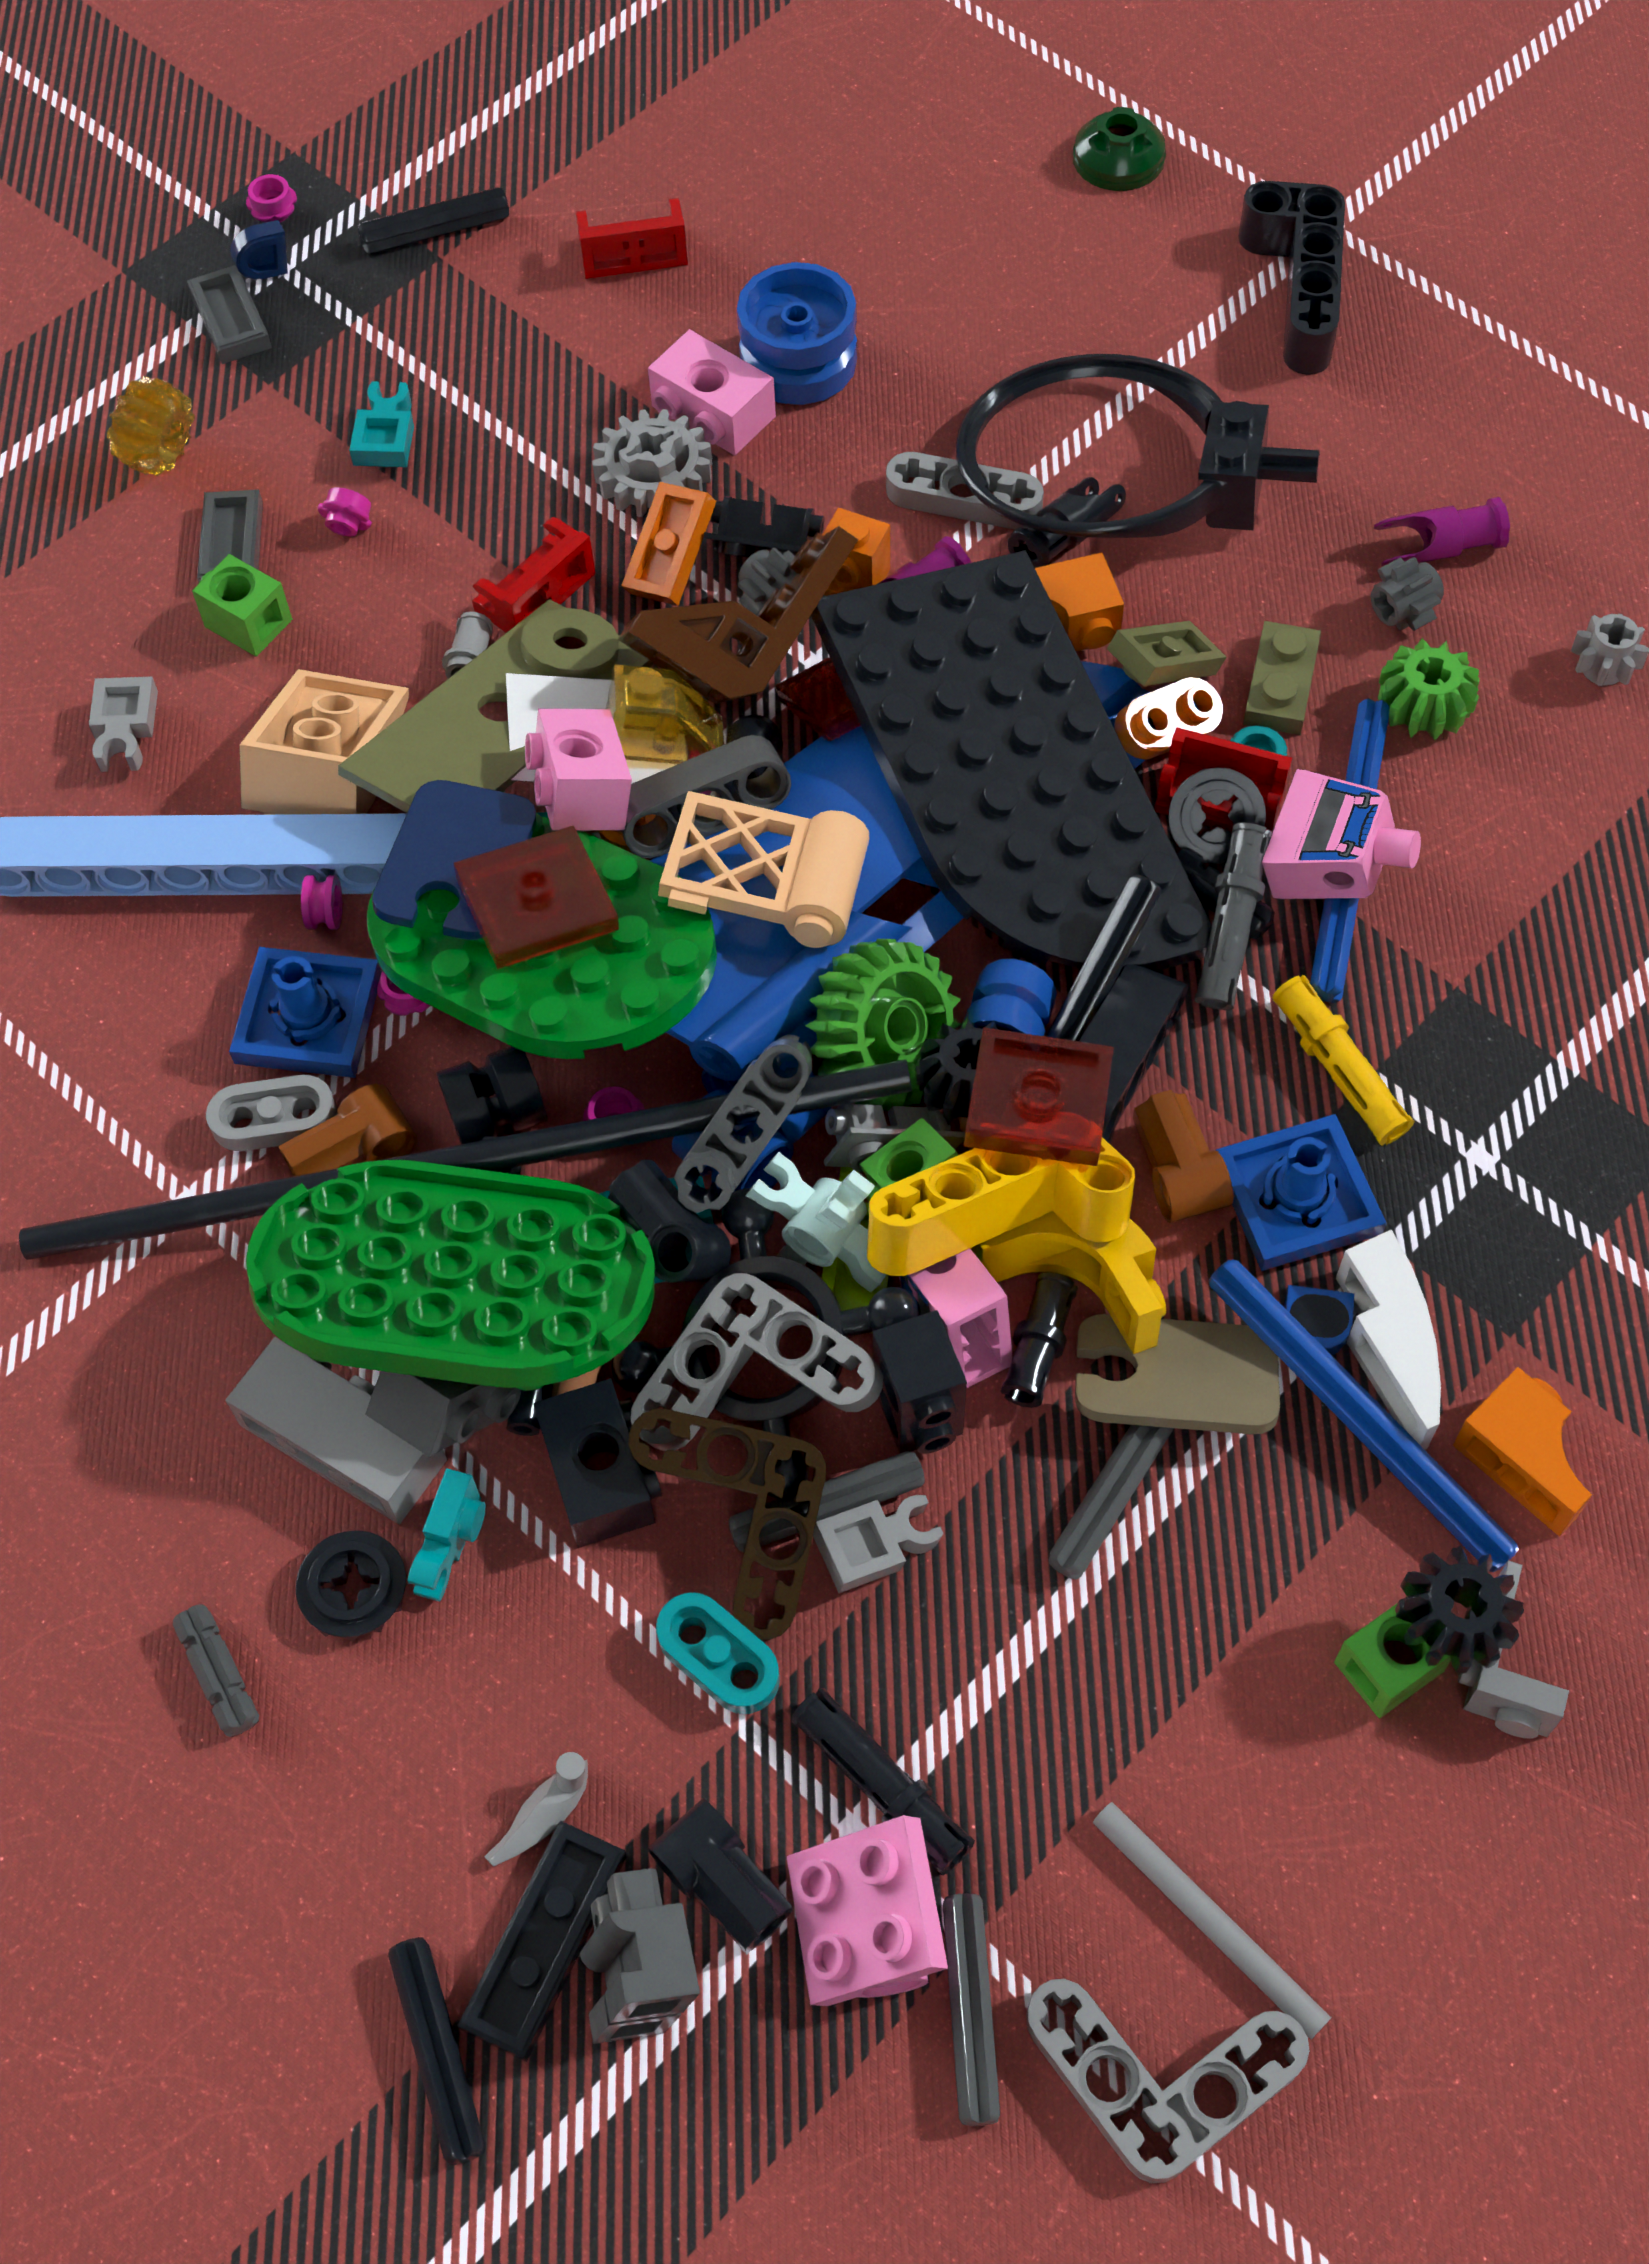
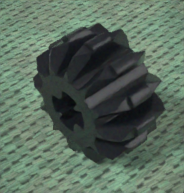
M967 1016L961 1029L956 1030L942 1023L940 1030L937 1032V1039H925L920 1051L919 1066L916 1067V1084L919 1085V1090L924 1092V1102L927 1105L928 1111L943 1109V1117L948 1125L960 1116L966 1117L975 1130L981 1121V1116L986 1115L1000 1123L1003 1115L1006 1113V1107L1018 1105V1101L1022 1097V1082L1026 1079L1027 1065L1024 1055L1018 1053L1015 1034L999 1036V1030L996 1027L995 1021H992L983 1029L974 1028L973 1023Z
M1461 1545L1451 1549L1446 1562L1434 1552H1431L1421 1560L1419 1564L1420 1572H1407L1400 1587L1407 1597L1399 1600L1395 1608L1396 1617L1413 1623L1404 1635L1405 1645H1418L1426 1642L1431 1647L1426 1654L1428 1666H1436L1444 1655H1448L1451 1658L1452 1666L1457 1675L1467 1673L1473 1659L1487 1669L1494 1666L1499 1660V1648L1511 1649L1517 1641L1519 1633L1512 1623L1517 1622L1524 1613V1603L1506 1596L1515 1584L1513 1580L1514 1575H1501L1494 1578L1488 1573L1493 1562L1491 1554L1482 1555L1477 1563L1472 1565L1468 1563L1467 1556ZM1454 1602L1460 1603L1467 1608L1464 1619L1451 1612Z

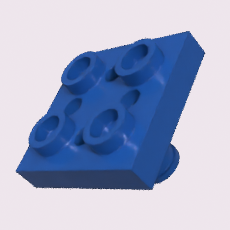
M259 947L229 1050L234 1064L355 1078L377 996V986L382 973L378 960ZM280 1010L281 1015L278 1016V1013H272L270 1015L271 1011L277 1012ZM345 1017L342 1022L336 1023L337 1019ZM294 1040L296 1042L308 1040L307 1043L302 1046L293 1045Z
M1336 1114L1216 1149L1222 1156L1230 1174L1234 1195L1232 1206L1261 1271L1373 1238L1384 1232L1387 1224ZM1264 1200L1266 1205H1271L1273 1200L1276 1203V1207L1265 1209L1259 1202ZM1308 1217L1307 1222L1309 1224L1318 1221L1319 1226L1309 1228L1303 1224L1302 1219Z

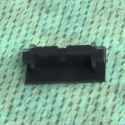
M725 496L723 501L716 500L717 502L710 518L711 523L719 524L718 534L704 532V538L719 542L718 553L750 557L752 547L768 550L776 548L782 555L789 550L796 556L807 539L812 540L817 532L821 535L823 534L825 518L821 515H815L813 508L805 509L774 504L771 525L762 524L765 503Z

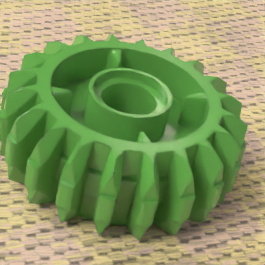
M877 939L876 942H860L857 945H851L849 953L832 957L834 972L829 971L818 976L824 990L823 994L808 999L818 1009L816 1019L805 1025L817 1034V1041L811 1047L812 1054L823 1058L817 1074L821 1076L906 1059L912 1092L854 1102L853 1104L882 1105L883 1111H889L892 1106L909 1107L913 1104H920L924 1092L920 1091L919 1085L916 1084V1067L919 1066L920 1051L925 1039H937V1032L940 1030L942 1023L954 1029L962 1025L961 1022L953 1018V1008L961 999L951 993H947L953 976L939 971V958L933 957L929 953H924L922 946H916L911 942H897L896 939Z

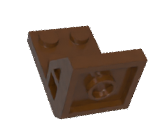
M840 526L824 536L817 532L812 540L807 539L789 566V569L796 573L791 584L785 583L780 590L776 588L758 616L735 600L644 610L628 622L618 640L714 704L745 698L763 692L859 539ZM731 638L736 639L741 645L736 655L729 646Z

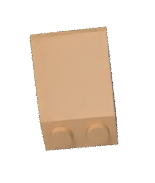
M298 669L240 744L241 808L260 811L265 815L366 814L373 804L376 795L338 775V765L404 714L409 699V688Z

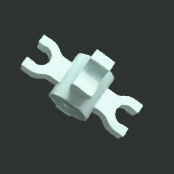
M778 1152L764 1168V1171L778 1180L780 1190L770 1189L763 1181L758 1179L745 1195L763 1207L779 1212L789 1220L782 1230V1237L786 1245L776 1257L790 1259L802 1265L809 1262L820 1267L832 1265L836 1257H838L847 1264L855 1281L871 1293L881 1284L886 1276L873 1268L867 1259L868 1230L860 1224L867 1213L863 1200L871 1193L875 1185L853 1170L842 1182L832 1178H821L812 1188L801 1179L792 1161Z

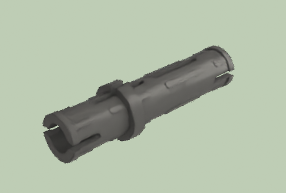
M1237 823L1233 826L1224 873L1219 874L1216 879L1215 891L1219 894L1217 907L1208 939L1201 979L1199 980L1197 993L1194 998L1196 1003H1201L1202 1006L1207 1008L1232 1010L1235 1006L1237 985L1243 966L1253 913L1255 912L1257 901L1263 899L1265 884L1261 881L1263 876L1262 860L1272 836L1270 830H1266L1265 827L1257 824Z

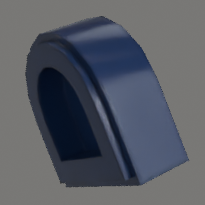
M279 220L250 226L235 236L231 243L230 253L238 271L244 277L257 280L288 274L285 231Z

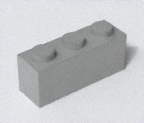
M274 1337L225 1400L239 1425L400 1525L447 1461L444 1451L441 1450L428 1457L365 1415L375 1388L374 1385L356 1375H353L347 1381L331 1371V1363L315 1361Z

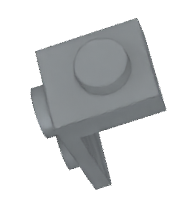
M1508 1560L1499 1576L1514 1575L1513 1580L1515 1584L1506 1595L1514 1599L1522 1565ZM1473 1659L1467 1673L1458 1675V1683L1469 1686L1463 1710L1495 1720V1726L1507 1734L1521 1738H1536L1538 1735L1548 1737L1564 1716L1569 1690L1498 1668L1499 1660L1494 1666L1486 1669Z

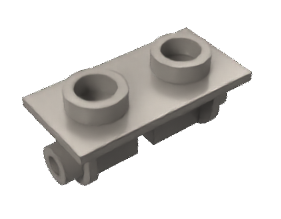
M851 1103L839 1105L837 1109H830L826 1115V1130L828 1134L836 1135L837 1144L824 1159V1165L830 1167H851L855 1171L864 1172L860 1163L920 1118L927 1121L954 1149L962 1143L966 1135L965 1132L950 1131L951 1124H947L943 1114L939 1110L928 1111L927 1107L892 1106L888 1111L891 1126H887L882 1105Z

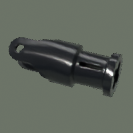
M1087 477L1043 508L1040 517L1069 522H1106L1123 507L1126 500V491L1122 485L1114 484L1098 495V481L1093 477ZM1089 486V493L1086 495L1085 492L1087 487ZM1118 494V500L1116 502L1115 497ZM1028 527L1027 529L1018 528L1011 533L1007 543L1010 554L1026 550L1034 568L1049 565L1050 560L1062 550H1072L1088 537L1058 535Z

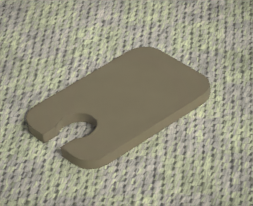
M1109 1314L1091 1316L1080 1324L1077 1337L1078 1358L1098 1359L1109 1355L1119 1356L1130 1361L1136 1371L1130 1378L1123 1381H1110L1094 1374L1076 1373V1407L1082 1415L1090 1420L1104 1423L1240 1434H1263L1270 1431L1277 1424L1280 1411L1278 1356L1248 1325L1161 1319L1157 1346L1133 1354Z

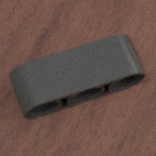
M755 735L741 737L632 783L625 830L620 831L626 845L634 854L644 858L665 855L669 853L688 791L700 793L709 790L712 791L709 796L771 810L783 803L789 795L791 788L790 774L770 741L762 736ZM768 767L759 777L747 779L755 769ZM656 815L648 824L635 825L643 816ZM696 815L693 823L704 838L727 828L720 820Z

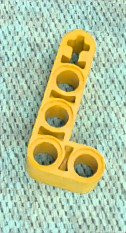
M1054 1115L1044 1118L875 1192L869 1201L867 1259L871 1266L880 1273L890 1276L910 1275L1052 1211L1076 1234L1084 1239L1094 1242L1116 1240L1125 1234L1129 1225L1135 1182L1134 1168L1127 1159L1081 1119L1069 1115Z

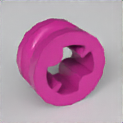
M306 875L301 889V912L305 928L307 930H315L319 923H326L330 930L339 929L342 920L343 904L339 877L337 875H328L326 881L319 882L314 875Z

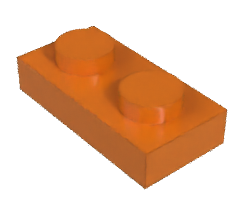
M659 482L621 586L632 595L679 606L702 543L704 532H706L717 501L708 492Z

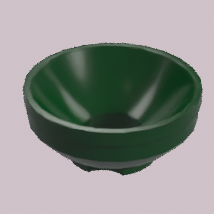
M1115 107L1112 111L1102 113L1089 120L1078 131L1073 147V164L1081 177L1094 186L1113 191L1133 190L1151 183L1162 172L1166 159L1165 138L1161 130L1152 121L1141 114L1135 113L1134 109L1127 107ZM1124 128L1134 130L1135 132L1127 136H1118L1112 134L1108 129Z

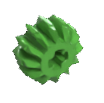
M1423 638L1415 645L1414 649L1400 645L1393 659L1387 660L1386 666H1383L1379 678V684L1381 685L1378 701L1383 700L1390 707V727L1406 724L1410 738L1419 730L1427 731L1434 741L1442 734L1443 729L1457 733L1459 728L1463 726L1465 718H1469L1470 714L1475 711L1479 695H1477L1480 682L1478 677L1479 669L1468 666V652L1450 653L1447 640L1438 648H1431Z

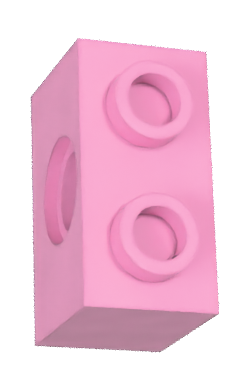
M690 329L648 367L652 407L659 413L663 409L668 410L669 420L674 419L676 421L683 415L689 417L690 429L702 427L705 442L716 444L733 455L741 451L776 417L774 378Z
M538 709L536 733H527L525 739V762L528 770H536L534 778L535 801L537 806L546 807L551 829L625 830L632 778L610 709Z

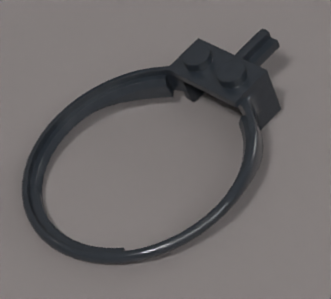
M1084 354L1062 357L1032 365L1013 373L989 388L969 408L962 420L956 440V460L959 472L970 491L989 509L1010 521L1035 530L1058 535L1089 538H1147L1163 536L1187 528L1204 516H1206V524L1212 528L1253 531L1262 481L1279 480L1317 483L1320 450L1267 447L1269 405L1249 404L1243 401L1223 402L1208 385L1180 368L1149 358L1122 354ZM1113 377L1142 383L1159 391L1177 404L1200 427L1206 435L1198 480L1204 481L1199 487L1180 500L1144 515L1106 522L1060 521L1023 512L995 497L989 491V484L982 476L976 459L977 444L981 433L995 414L1016 398L1032 390L1052 383L1077 378Z

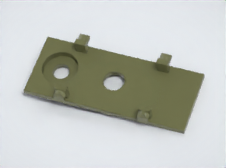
M549 599L338 765V775L406 813L418 789L430 781L447 780L505 792L515 782L511 779L526 767L525 746L510 751L508 721L488 719L479 712V709L491 702L507 703L506 673L635 681L653 663L618 640L620 635L617 634L612 624L601 616L583 609L566 608ZM562 637H575L582 640L585 646L574 650L565 649L558 646L555 641Z

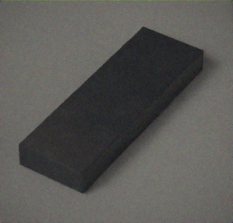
M560 1820L457 2025L462 2031L525 2062L528 2061L593 1927L590 1906L596 1898L609 1894L607 1882L613 1874L620 1872L627 1858L625 1850Z

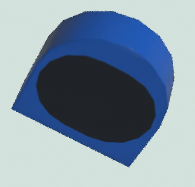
M1288 1285L1284 1308L1331 1355H1334L1342 1349L1349 1337L1353 1324L1355 1293Z

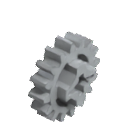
M644 409L639 411L638 421L631 422L625 416H621L618 418L620 427L618 431L606 427L602 430L604 443H594L595 460L592 461L595 483L600 484L603 499L615 497L616 509L619 511L626 509L630 504L635 505L637 517H643L651 506L659 482L703 491L702 483H710L712 480L710 442H705L702 427L690 429L689 417L685 415L673 422L669 420L668 410L663 409L657 418H649V414Z

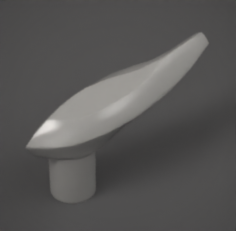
M575 1752L564 1753L558 1758L556 1774L547 1779L533 1792L522 1805L510 1830L484 1856L492 1866L507 1861L534 1846L554 1831L560 1820L564 1821L577 1806L586 1789L588 1778L587 1760H584L582 1756Z

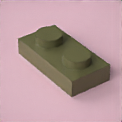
M1191 621L1117 630L1107 647V650L1123 665L1125 674L1143 686L1181 681L1186 678L1213 676L1217 674L1227 658Z
M1264 621L1243 725L1263 726L1274 731L1301 735L1321 630Z

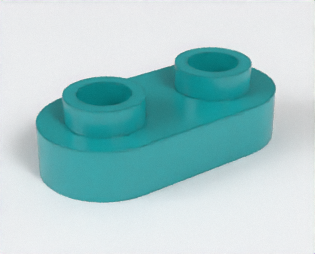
M684 1593L672 1598L664 1605L657 1618L656 1633L660 1648L670 1662L728 1711L737 1714H751L762 1710L771 1703L779 1688L780 1674L778 1662L773 1651L715 1600L704 1594ZM699 1626L706 1631L705 1637L697 1644H687L680 1639L682 1632L686 1628ZM742 1670H750L758 1676L757 1682L749 1689H739L732 1684V1679L736 1673Z

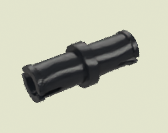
M1051 1272L1038 1275L1035 1284L1036 1289L1026 1320L1017 1323L1012 1338L1017 1347L1006 1381L1003 1382L1000 1391L1001 1394H1005L1004 1398L1013 1404L1028 1408L1040 1406L1044 1398L1043 1392L1053 1361L1063 1354L1067 1342L1063 1330L1072 1301L1078 1291V1287L1074 1286L1075 1282L1064 1275Z

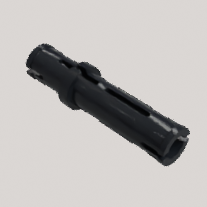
M825 1688L818 1689L816 1694L813 1692L800 1704L792 1716V1722L822 1749L824 1754L884 1814L882 1823L902 1815L920 1818L928 1861L941 1875H945L950 1869L955 1868L972 1849L975 1840L957 1823H954L931 1798L932 1789L922 1779L914 1781L890 1758V1755L840 1707Z

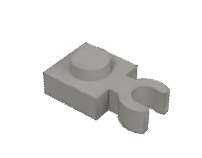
M153 677L95 678L89 727L96 739L93 744V755L101 772H108L110 758L120 752H125V758L131 771H138L141 767L143 756L136 738L153 737L158 695Z
M913 1495L901 1502L895 1514L885 1517L878 1500L816 1522L813 1538L838 1593L900 1571L906 1562L901 1549L914 1554H922L932 1550L938 1544L944 1534L941 1527L932 1528L927 1532H920L915 1530L909 1522L910 1517L917 1516L925 1510L929 1503L926 1495Z

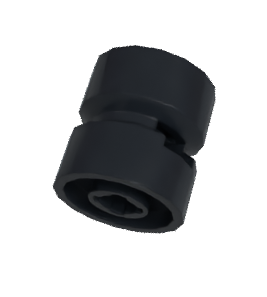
M511 1046L488 1054L485 1065L479 1068L470 1061L436 1072L442 1094L461 1144L481 1141L483 1137H497L499 1128L505 1125L514 1132L548 1121L546 1109L526 1053Z

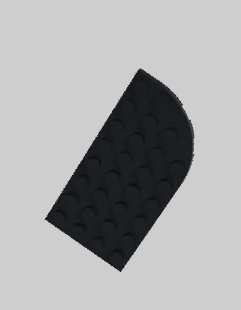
M1026 550L821 598L811 614L813 622L929 873L947 900L966 920L973 916L984 927L1004 940L1001 945L1002 947L1025 959L1046 966L1048 961L1070 967L1082 968L1129 878L1137 874L1158 884L1162 888V894L1118 977L1127 964L1160 971L1205 957L1212 925Z

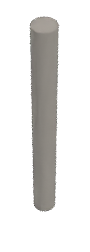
M1113 1802L1109 1803L1097 1815L1093 1824L1285 2014L1292 2016L1299 2022L1306 2035L1312 2040L1332 2017Z

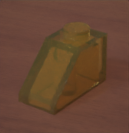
M614 664L606 709L611 711L626 760L680 764L724 745L723 717L674 670Z

